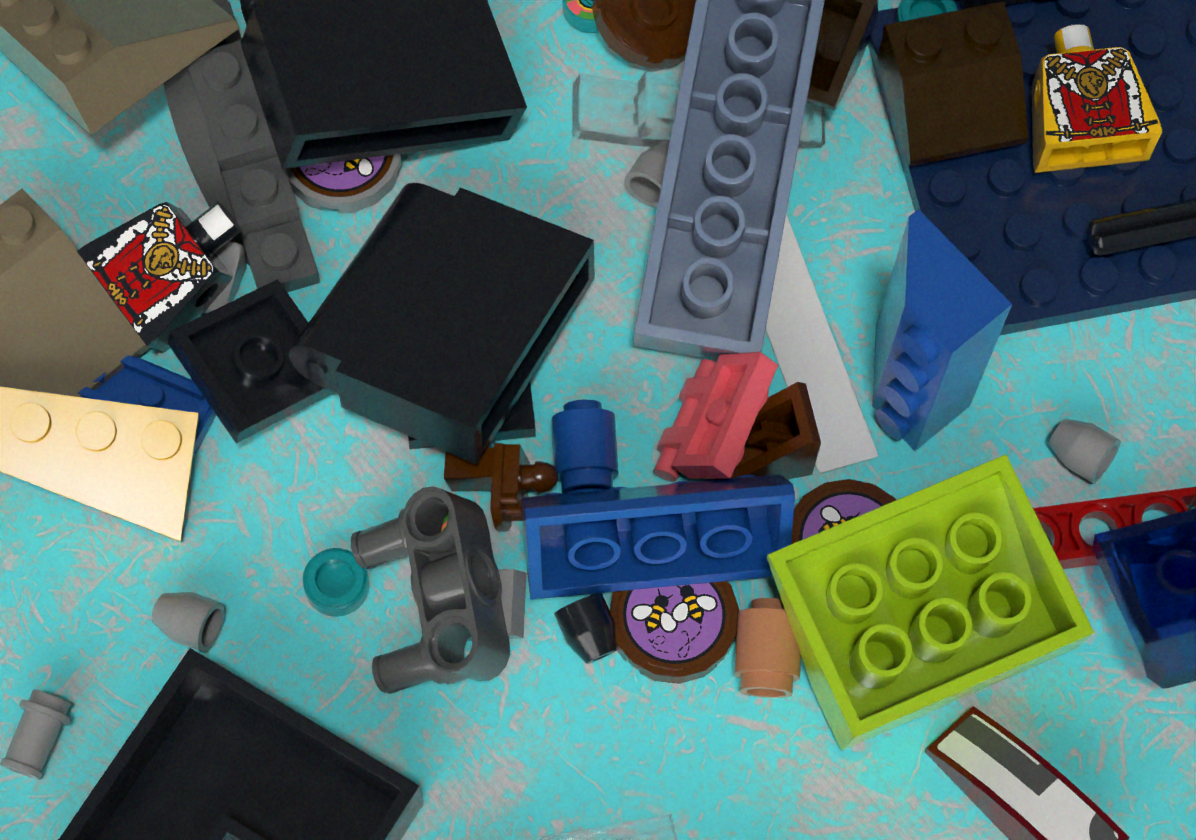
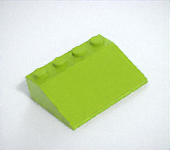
M1006 454L767 555L771 572L795 635L813 691L841 751L1072 651L1094 634L1091 624Z

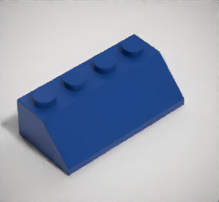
M919 209L908 218L876 324L872 407L876 410V418L885 432L895 440L903 438L914 451L918 450L970 407L1012 306V303Z
M781 474L764 476L743 475L732 479L699 482L678 481L666 485L634 488L613 487L601 491L568 494L549 493L543 496L521 498L530 600L773 577L767 555L792 544L795 502L793 484Z

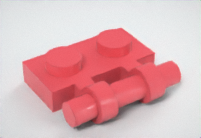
M762 352L721 354L717 362L702 359L695 376L687 378L678 397L682 402V406L673 426L664 429L657 445L661 454L653 470L654 474L672 482L677 480L680 472L689 479L731 478L735 467L744 455L745 443L757 414L766 403L769 394L768 388L778 364Z

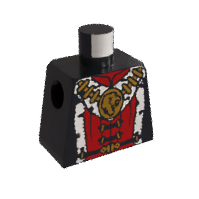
M218 201L193 221L190 220L182 209L169 202H164L81 247L77 253L146 346L166 352L170 349L168 345L170 331L199 318L231 282L233 278L231 273L215 252L242 230L234 217Z

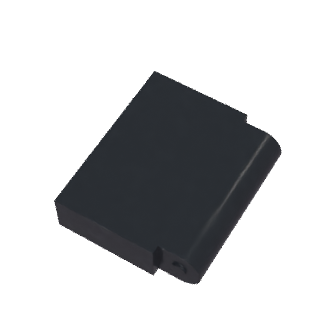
M240 0L242 14L246 23V29L240 44L282 169L505 141L511 138L527 109L487 0Z
M408 183L397 195L289 350L290 361L297 371L309 381L339 394L342 408L477 465L595 278L594 240L461 187L453 196L425 184Z

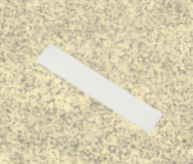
M786 214L766 332L786 386L789 387L796 382L806 383L821 440V446L815 463L819 474L876 458L879 455Z

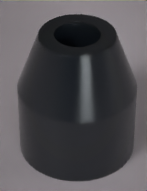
M596 593L577 600L554 613L566 643L586 664L598 661L617 651L615 622L602 593Z

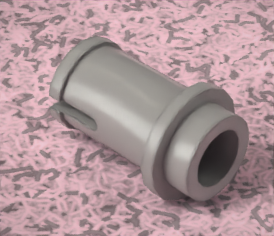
M32 690L29 700L20 701L19 707L24 712L6 756L2 758L0 765L21 775L40 780L43 775L42 770L61 726H68L71 722V718L66 715L70 703L51 694Z

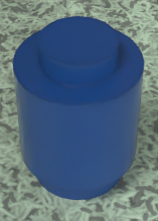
M575 400L564 404V411L555 414L551 418L554 467L559 476L558 481L562 485V493L601 491L613 488V479L619 475L615 414L609 410L602 409L601 403L596 400Z

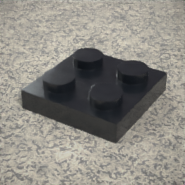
M278 279L170 331L168 345L235 443L335 393L309 381L291 363L289 350L307 326L308 321Z

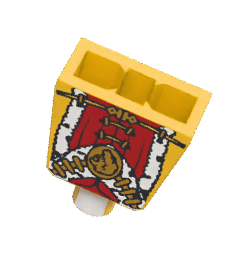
M1071 25L1057 31L1053 37L1057 54H1048L1041 58L1032 82L1033 166L1035 173L1149 161L1162 134V127L1130 52L1122 47L1094 50L1090 29L1085 25Z

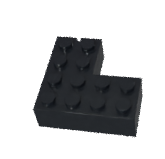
M189 648L58 840H401L423 806V801L418 784Z

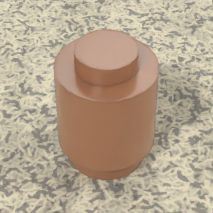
M781 599L752 600V608L743 609L738 612L734 675L740 678V692L745 695L762 698L790 697L793 694V682L800 680L801 654Z

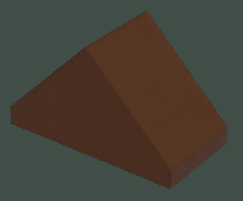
M796 382L767 398L766 403L757 414L745 443L744 455L735 467L731 478H717L714 480L732 479L743 475L764 476L781 474L788 480L813 474L821 440L806 383Z

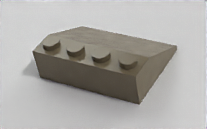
M0 0V51L91 135L239 29L236 19L213 0Z
M20 189L0 205V387L81 397L82 395L78 394V392L84 387L97 390L103 385L100 381L93 382L106 372L104 377V383H106L124 368L123 363L120 361L126 356L132 357L134 355L139 357L151 347L146 346L77 253L78 249L66 234L23 189Z

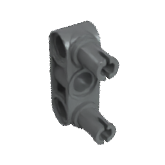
M434 486L425 487L411 496L405 508L399 512L398 518L352 534V553L356 562L362 568L373 569L409 555L411 589L418 606L423 636L419 643L373 658L372 673L374 681L382 692L392 694L431 680L438 684H453L466 679L489 681L500 675L510 657V641L501 601V580L494 561L487 520L483 509L476 502ZM449 512L447 525L441 532L443 519ZM472 636L470 653L464 658L466 642Z

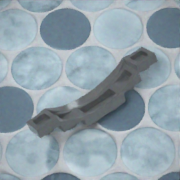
M213 0L235 19L228 0ZM238 29L164 82V88L181 148L208 206L211 207L217 201L220 202L234 217L242 230L230 241L243 246L245 260L250 266L257 289L278 279L288 293L320 283V278L300 219L299 208L286 169L281 167L240 44L242 37Z

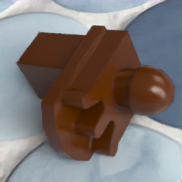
M494 443V447L487 448L477 465L445 452L444 479L451 491H491L490 508L492 520L498 531H509L512 521H523L521 498L528 497V490H535L536 493L548 492L556 486L559 478L555 467L547 462L536 461L535 464H530L520 444Z

